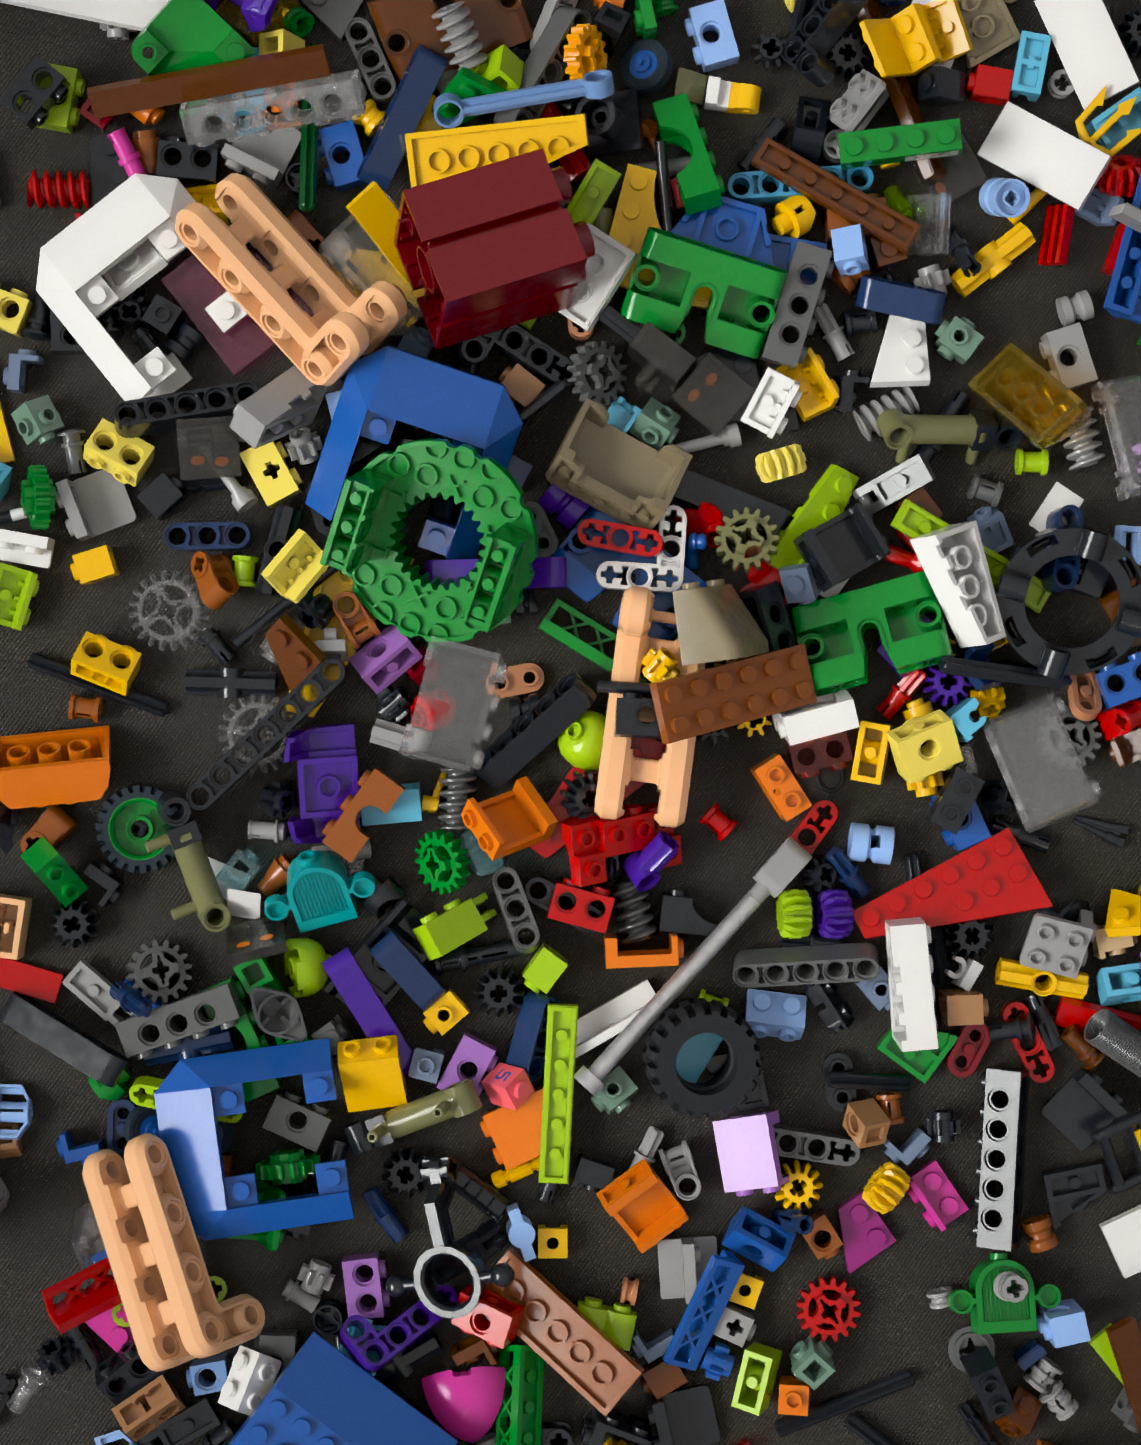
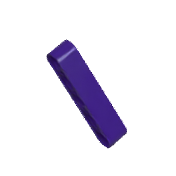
M538 557L532 562V568L535 572L531 585L524 589L567 588L566 557ZM479 559L426 560L425 573H430V580L438 576L441 582L448 578L454 581L458 577H464L475 568V563Z
M346 947L323 961L324 969L368 1038L397 1036L403 1076L408 1074L413 1051L349 948Z

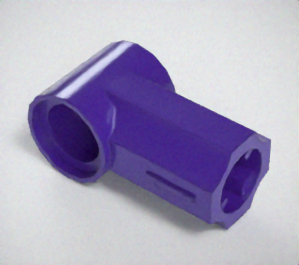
M660 831L641 852L633 853L623 862V869L637 891L644 892L653 888L660 880L659 872L679 852V844L668 833Z

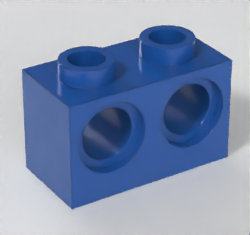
M1141 651L1128 656L1129 662L1118 666L1116 661L1108 666L1099 669L1101 673L1094 676L1106 709L1141 697V680L1136 676V668L1141 665ZM1110 676H1117L1122 680L1123 687L1121 691L1113 692L1108 688L1107 680Z

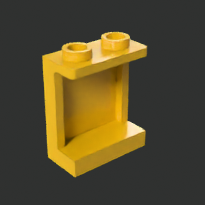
M396 1035L337 1043L338 1068L348 1112L396 1107L407 1103L406 1078L402 1073Z

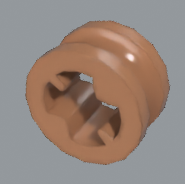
M624 1276L620 1303L629 1301L631 1305H635L639 1279L635 1278V1280L630 1281L627 1276Z

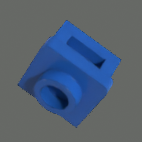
M70 1129L60 1133L59 1139L56 1141L59 1156L64 1157L66 1164L81 1161V1165H83L87 1156L105 1149L103 1139L74 1146Z

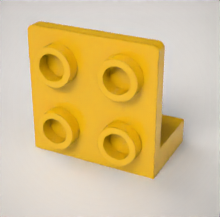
M920 3L911 4L891 18L866 19L859 23L863 32V40L868 45L874 59V66L882 78L916 75L942 59Z

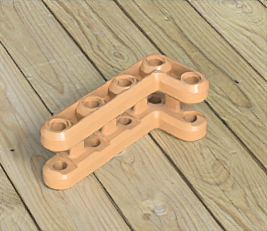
M231 173L217 183L215 189V199L219 207L231 220L232 224L229 227L208 206L201 203L192 202L176 215L175 228L181 241L302 374L316 385L331 386L338 381L361 355H368L379 347L407 314L405 294L397 285L391 282L377 281L358 297L263 191L245 175ZM248 242L272 265L273 270L271 272L265 266H262L247 249L246 244ZM291 288L313 310L312 312L315 315L310 317L306 311L304 312L291 298L287 289Z
M631 586L623 593L611 681L639 683L640 669H643L644 666L641 661L651 648L658 651L661 647H664L677 657L679 662L675 667L679 671L675 677L705 669V663L682 666L678 636L674 641L649 637L648 633L653 621L676 624L675 613L655 611L653 609L655 595L648 588ZM609 693L594 812L600 818L616 820L625 813L622 807L625 787H628L629 782L652 783L657 785V792H660L657 814L654 815V819L660 826L677 828L685 822L696 736L666 744L665 753L662 754L659 760L634 757L633 749H630L631 738L614 737L616 699L623 698V694ZM642 708L638 711V718L640 721L652 723L655 719V714L650 708Z
M144 1133L128 1141L124 1151V1160L111 1149H102L87 1156L82 1171L84 1185L141 1361L150 1370L155 1372L164 1371L195 1358L199 1359L216 1355L260 1335L265 1323V1312L261 1303L255 1297L249 1294H240L217 1302L166 1144L158 1136L152 1133Z

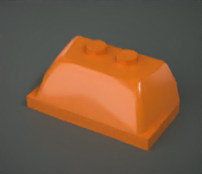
M109 725L0 736V801L9 809L41 808L48 805L96 801L101 799L108 787L111 771V733Z

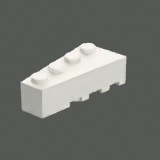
M977 521L948 525L910 539L960 648L987 645L1006 637Z
M921 917L885 920L892 1037L902 1052L938 1049L937 1021L934 1010L935 990L931 980L933 960L928 951V944L932 941L930 926H926Z

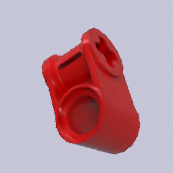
M1140 699L1126 702L1110 709L1104 708L1099 712L1096 721L1105 741L1128 734L1134 728L1141 727Z

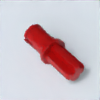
M923 669L908 672L898 684L894 683L892 685L893 690L877 706L878 711H884L882 715L891 720L906 701L912 700L911 695L927 678L926 672Z

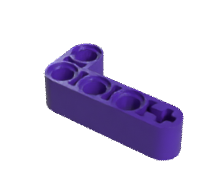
M448 1285L436 1287L446 1299L452 1302L458 1301L457 1293L452 1287ZM420 1300L379 1333L375 1331L363 1316L352 1315L342 1325L339 1331V1340L359 1366L368 1373H375L445 1318L429 1311ZM419 1314L423 1316L426 1325H417L412 1315ZM350 1326L357 1327L361 1332V1337L354 1338L350 1336L347 1328ZM389 1333H399L403 1343H394L390 1339ZM366 1351H376L380 1361H370L366 1356Z

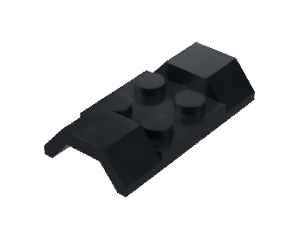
M401 899L388 915L375 925L352 952V955L384 1006L401 987L369 952V949L392 930L422 963L427 959L413 932L414 928L422 925L419 919L425 915L404 899ZM330 979L323 987V990L335 996L347 1006Z

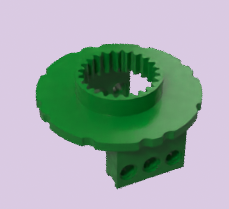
M418 439L397 446L395 452L386 451L368 463L363 470L345 480L320 564L339 569L343 574L349 576L353 580L352 589L366 609L383 624L396 626L400 634L410 638L421 636L429 643H457L473 639L477 636L478 631H485L486 633L491 631L509 617L524 599L523 589L531 585L535 574L532 562L538 558L537 526L532 509L523 502L524 492L514 477L490 456H480L476 448L464 443L460 446H454L447 439ZM441 494L444 500L453 496L456 505L464 502V511L472 510L474 512L471 519L473 521H480L481 524L477 531L484 533V536L479 540V543L485 546L479 551V555L482 558L476 561L475 568L464 577H458L454 581L448 578L444 582H441L438 576L430 580V573L426 572L421 575L419 573V565L413 567L410 565L413 558L412 556L404 555L407 546L400 544V540L405 538V535L399 532L400 529L405 527L402 519L409 515L408 510L414 507L415 503L425 500L429 496L437 498Z

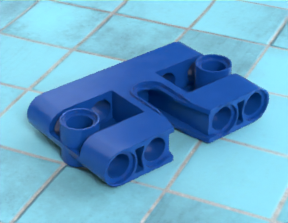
M592 506L551 556L567 558V588L585 603L590 602L606 589L600 586L596 580L597 569L602 563L606 561L656 564L657 557L647 558L589 546L584 549L576 548L572 543V539L577 534L578 526L582 521L597 519L623 524ZM591 525L589 530L585 529L584 534L588 536L589 541H592L593 536L603 537L604 541L602 544L606 545V536L610 527H605L606 533L597 531L595 525ZM618 530L613 535L615 546H625L629 541V534L625 530ZM634 533L635 543L632 550H636V544L647 547V552H650L652 547H657V543L651 538L640 540L637 538L639 533ZM663 549V553H664L667 557H670V558L673 557L672 555H670L667 551H665V550ZM684 566L682 584L700 581V587H707V584ZM607 567L606 572H601V577L606 578V583H612L613 578H617L620 573H614L612 567ZM622 567V570L625 571L628 570V568ZM640 568L632 571L636 577L635 585L640 586L647 582L648 575L646 571ZM652 569L653 580L650 585L651 587H657L656 581H665L666 587H671L673 582L678 581L677 577L672 576V571H667L665 576H656L658 570ZM652 592L655 595L653 609L655 611L666 612L668 608L674 607L672 593ZM621 604L612 622L616 628H618ZM653 621L648 635L650 638L672 640L677 633V625Z

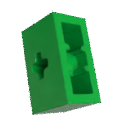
M44 836L20 855L65 908L88 889L86 884Z

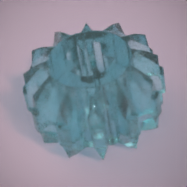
M467 829L466 832L460 835L462 839L460 846L462 849H468L465 857L471 860L469 865L479 877L490 875L503 866V857L492 861L487 853L480 848L478 840L470 829Z

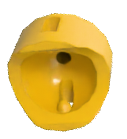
M804 195L790 196L776 204L772 226L778 235L782 236L785 234L788 237L797 239L810 231L816 215L815 209ZM801 207L802 212L797 214L795 210Z

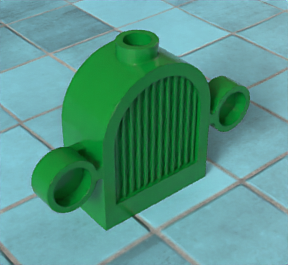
M991 1252L990 1258L978 1264L973 1270L969 1279V1292L963 1289H955L949 1294L947 1300L948 1306L953 1312L958 1314L970 1312L971 1332L979 1335L1037 1331L1035 1302L1045 1308H1054L1061 1301V1292L1055 1285L1043 1283L1034 1290L1032 1277L1025 1267L1015 1261L1008 1260V1252ZM1004 1271H1011L1025 1279L1028 1284V1294L1025 1296V1299L1020 1302L999 1299L993 1290L995 1277ZM1011 1282V1286L1007 1287V1292L1012 1293V1288L1016 1287V1283Z

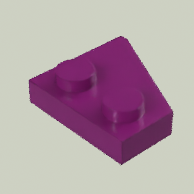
M862 1191L837 1207L842 1242L844 1244L845 1263L849 1273H852L896 1242V1239L878 1213L862 1199Z

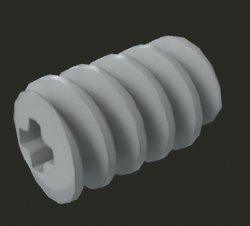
M465 1L447 5L431 16L432 19H442L436 30H446L447 33L440 38V41L451 43L444 52L455 54V57L449 61V65H459L458 71L462 67L469 69L487 60V54L479 52L483 48L482 42L474 41L479 35L478 31L470 29L475 23L474 19L465 18L470 13L469 7L461 6Z
M909 386L902 387V394L898 390H893L891 392V399L886 394L880 397V404L875 399L871 400L869 403L870 410L864 404L859 406V414L853 410L859 430L869 442L872 441L871 432L873 431L879 437H882L876 426L877 419L887 409H900L904 414H915L917 411L920 413L919 404Z
M1081 405L1055 413L1065 415V417L1058 421L1060 426L1068 427L1061 432V437L1071 439L1063 445L1065 449H1073V452L1068 454L1066 459L1076 461L1069 470L1095 465L1100 459L1105 457V453L1095 451L1103 443L1102 441H1094L1092 439L1100 433L1099 430L1090 429L1089 427L1097 421L1096 418L1087 417V414L1094 410L1092 406Z

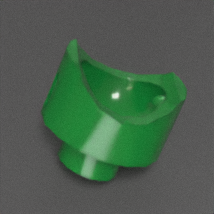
M126 1066L115 1088L105 1086L91 1077H88V1083L100 1099L117 1101L129 1092L126 1081L132 1078V1074Z

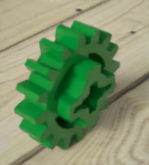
M30 465L26 473L27 480L21 481V508H23L24 516L28 515L32 530H47L49 528L50 515H54L56 512V488L53 486V480L49 479L45 465Z
M445 829L425 833V837L418 840L421 846L415 848V852L419 854V858L415 859V863L420 864L421 868L418 870V875L424 874L425 879L423 883L425 885L431 883V891L439 890L441 895L460 890L461 886L467 884L465 877L471 874L466 869V865L471 864V860L465 858L468 849L460 847L462 839L454 840V832L446 833Z
M302 1148L275 1151L269 1155V1160L256 1162V1177L260 1180H272L273 1185L301 1183L303 1179H307V1174L316 1173L315 1163H320V1156L315 1153H304Z

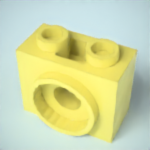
M940 709L923 717L911 718L901 726L886 732L897 772L909 784L921 782L927 776L938 771L949 770L955 764L963 761L953 721Z

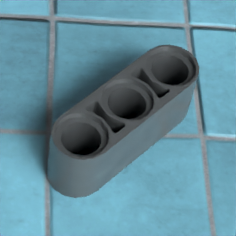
M353 18L348 21L345 27V34L350 49L373 100L379 105H389L397 89L395 79L369 22L364 18ZM357 29H364L367 31V35L362 40H355L352 38L353 32ZM369 56H376L379 58V63L375 67L369 68L364 65L365 59ZM379 84H389L391 86L390 92L386 95L376 93V88Z
M502 867L493 875V890L514 947L520 953L529 954L534 952L539 946V930L517 872L512 868ZM502 877H510L514 881V885L510 889H502L497 883ZM513 904H519L525 911L521 916L513 917L508 913V908ZM522 932H530L534 935L535 940L529 945H524L519 942L518 936Z

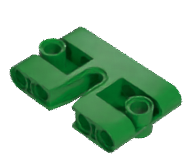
M648 227L637 262L633 268V274L620 314L627 319L675 334L691 308L696 291L701 287H708L712 290V295L706 310L705 344L758 359L770 324H772L775 318V310L788 272L779 267L662 229ZM648 268L653 270L655 273L654 278L650 281L641 280L638 274L642 269ZM764 305L769 309L767 315L761 318L754 316V308Z
M924 571L820 599L810 604L799 605L790 610L798 644H805L806 651L811 645H820V650L817 654L807 655L816 697L868 684V654L864 642V634L869 629H877L879 631L885 651L899 675L937 665L942 656L954 657L939 601ZM932 612L937 615L936 619L931 623L922 622L923 616L927 613Z

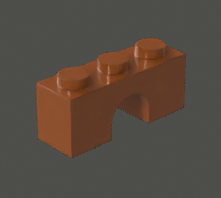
M377 767L373 772L368 769L357 782L361 788L355 797L351 794L346 797L339 807L344 811L337 821L331 818L322 831L326 835L322 842L351 863L371 837L358 825L357 816L359 811L366 806H374L387 814L405 789L404 786Z

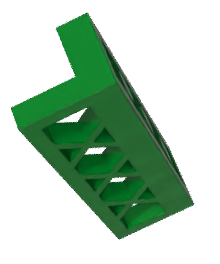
M557 598L538 629L612 674L613 659L604 654L602 643L616 641L617 635ZM559 607L570 613L571 626L561 628L550 621ZM574 616L582 620L584 623L576 624ZM590 625L595 628L598 641L585 643L580 640L577 627ZM574 629L575 636L566 630ZM599 632L609 638L601 640ZM599 644L600 651L593 648L592 645ZM643 674L639 677V683L646 682L647 678Z
M507 1345L504 1349L500 1348L499 1367H505V1389L502 1404L496 1417L495 1445H541L544 1359L528 1345ZM510 1352H514V1353H513V1365H512V1367H510V1365H509V1364H510ZM511 1385V1386H512V1395H511V1397L509 1398V1396H508V1387ZM508 1416H510V1427H509V1428H507V1417H508Z

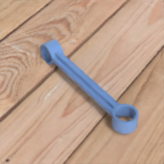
M600 69L590 71L578 79L461 99L454 93H443L434 102V118L438 125L450 129L460 125L464 117L583 96L588 99H603L615 92L611 71ZM453 103L460 108V112L453 118H444L439 114L438 109L442 104Z

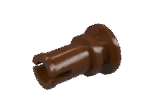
M1074 1024L1068 1026L1060 1036L1078 1054L1077 1058L1080 1061H1085L1083 1065L1085 1070H1091L1096 1067L1106 1055L1086 1042L1084 1035Z

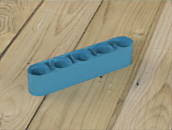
M841 165L821 167L866 194L873 183L874 175L868 166L842 170ZM763 171L735 173L730 177L726 189L727 198L751 205L778 204L790 196L803 195ZM861 176L866 181V185L862 187L856 186L852 183L851 178ZM772 182L777 186L778 190L768 193L762 188V184ZM736 184H742L747 188L748 192L744 195H738L733 191L732 187Z

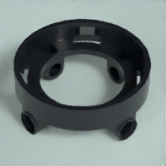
M1062 525L1045 529L1021 543L1003 566L997 583L996 598L1006 638L1019 655L1037 667V673L1049 678L1063 680L1064 675H1078L1099 670L1121 657L1131 647L1137 637L1141 638V570L1126 548L1110 535L1097 529L1080 525ZM1055 535L1059 543L1041 549L1032 557L1029 556L1026 548L1032 545L1036 549L1040 545L1049 542L1047 536ZM1075 555L1096 561L1109 571L1118 589L1119 605L1112 625L1101 637L1086 645L1064 647L1048 642L1032 628L1025 611V597L1032 577L1043 565L1059 557ZM1124 557L1126 558L1124 565L1126 566L1131 578L1135 576L1137 585L1133 587L1131 586L1126 571L1118 562V560ZM1011 616L1013 617L1017 630L1019 631L1022 638L1026 641L1025 643L1020 644L1016 640V637H1018V635L1014 630L1012 623L1006 622L1005 619Z

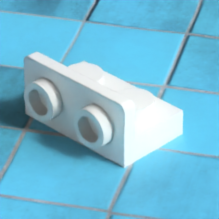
M0 529V560L48 569L51 566L55 540L49 537Z

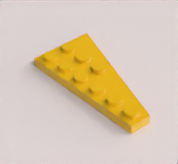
M586 113L405 134L411 188L542 148L548 163L589 145Z

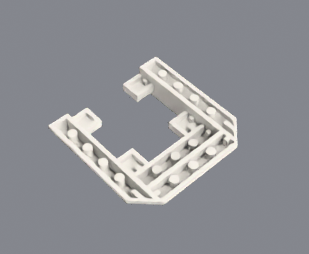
M133 174L40 248L36 291L124 401L147 398L155 391V388L176 373L177 370L158 347L133 364L97 318L120 301L102 275L148 239L167 262L187 248L177 235L175 219L180 210L192 202L196 203V201L177 178ZM228 291L205 308L224 334L246 316H249Z

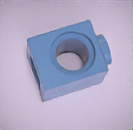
M228 1353L194 1359L189 1370H186L188 1387H193L195 1396L221 1391L231 1369ZM204 1369L212 1370L216 1375V1379L213 1381L205 1380L201 1371Z

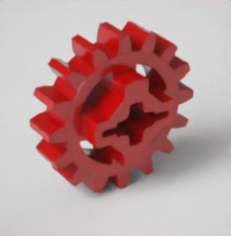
M821 1275L818 1277L819 1283L816 1285L811 1280L808 1281L810 1288L808 1291L800 1289L799 1292L804 1299L796 1300V1306L802 1308V1310L796 1312V1316L798 1319H805L800 1325L803 1330L810 1327V1337L814 1338L819 1333L821 1340L825 1342L827 1336L831 1335L835 1342L838 1341L837 1334L840 1332L844 1336H848L846 1329L848 1326L856 1328L857 1325L853 1317H860L861 1313L854 1307L860 1305V1301L858 1298H851L856 1292L853 1287L845 1289L847 1282L844 1279L837 1284L834 1275H831L829 1281L825 1282ZM823 1290H834L837 1292L829 1294L824 1293ZM814 1298L815 1305L809 1313V1304L811 1299ZM821 1299L825 1304H828L830 1307L832 1306L835 1317L826 1310L824 1311ZM847 1304V1313L844 1319H842V1309L846 1307ZM822 1323L832 1324L833 1326L823 1327L820 1325Z

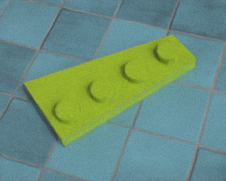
M830 464L810 491L809 499L803 507L797 508L792 515L794 519L785 531L781 530L777 535L779 536L780 543L774 546L777 548L778 553L777 555L769 554L771 558L770 566L780 570L782 566L806 563L793 541L807 530L814 529L843 513L859 477L838 465Z

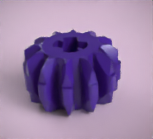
M938 664L936 665L937 669L933 666L926 667L925 669L932 675L931 677L927 676L923 681L930 682V686L924 687L923 692L929 693L934 691L930 697L931 702H936L941 696L940 704L946 707L949 698L953 705L959 704L957 694L963 698L968 697V693L962 688L963 686L972 687L970 681H964L963 676L950 675L949 679L953 678V685L947 686L946 690L943 688L945 684H940V679L946 677L947 674L939 672Z
M826 889V891L819 892L818 897L815 899L816 907L814 908V919H816V928L819 930V934L821 937L829 939L849 937L854 928L853 921L855 919L853 916L852 899L849 897L848 892L839 889Z

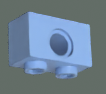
M716 0L689 8L688 18L684 19V24L688 37L693 36L696 47L692 48L696 65H702L703 72L705 73L737 64L740 55L724 0ZM707 31H713L718 35L719 39L716 42L710 43L703 38V34Z
M1073 1298L1061 1300L1056 1307L1051 1309L1038 1305L1040 1315L1036 1316L1038 1330L1040 1333H1043L1045 1340H1049L1055 1348L1091 1341L1085 1311Z

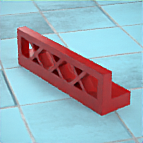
M108 1257L41 1291L48 1317L60 1334L122 1303L113 1274H107L111 1268ZM94 1278L91 1286L85 1289L80 1288L85 1280ZM62 1292L67 1293L62 1301L53 1305L52 1297Z

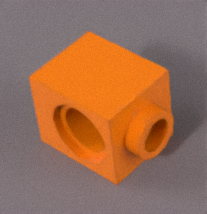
M781 1375L778 1414L808 1416L810 1386L795 1376Z

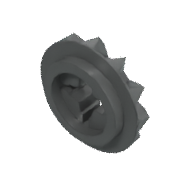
M970 1325L955 1330L951 1339L948 1340L949 1358L953 1365L965 1372L960 1357L969 1354L967 1351H962L963 1348L968 1347V1338L971 1339L974 1345H979V1349L987 1345L993 1358L995 1356V1343L990 1334L979 1335L971 1332Z

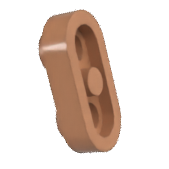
M534 663L499 668L488 674L485 685L487 691L496 698L532 693L542 687L544 673ZM525 673H534L535 681L530 684L524 681ZM497 678L505 679L506 686L503 689L495 687L494 683Z
M1095 671L1070 675L1072 683L1067 689L1069 707L1072 714L1082 721L1094 720L1102 709L1101 693L1094 678L1096 675Z

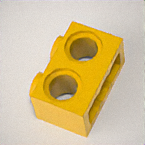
M86 631L71 659L70 674L126 696L140 669L142 653L137 652L131 646H122L110 641L101 634H93ZM95 654L98 655V657H90L88 655ZM122 665V666H125L126 668L120 669V668H117L116 666Z

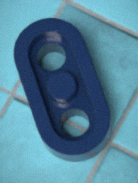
M119 1098L117 1101H114L107 1113V1148L118 1153L122 1159H124L125 1147L119 1144V1138L124 1137V1124L127 1117H122L119 1110L124 1107L130 1113L137 1107L129 1098Z

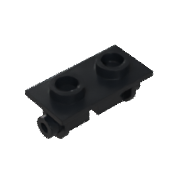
M836 983L804 985L805 989L803 991L814 1008L822 1003L825 1004L826 1007L820 1010L818 1014L828 1030H832L836 1034L850 1027L855 1020L853 1010L848 1002L842 1000L837 992Z

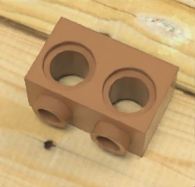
M960 988L938 989L941 1021L947 1026L984 1025V1017L988 1016L989 1007L987 998L983 999L982 993L974 988H971L970 992Z
M160 1375L111 1410L125 1434L137 1442L185 1409L186 1406L173 1384L164 1375Z

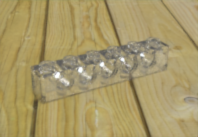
M359 69L331 74V76L181 103L179 113L187 144H197L198 147H205L213 144L215 140L226 139L228 142L242 139L244 135L255 133L256 136H266L276 129L284 128L285 131H294L300 129L304 124L314 123L315 126L329 124L332 119L343 118L346 121L354 120L361 117V114H365L367 104ZM333 94L338 96L341 102L332 105L326 101L325 97ZM305 100L310 103L311 108L302 110L297 107L296 102ZM275 105L280 108L282 113L272 115L267 111L266 107ZM247 111L251 114L252 119L242 120L238 117L237 112ZM217 116L222 120L223 124L219 126L212 125L208 121V117Z

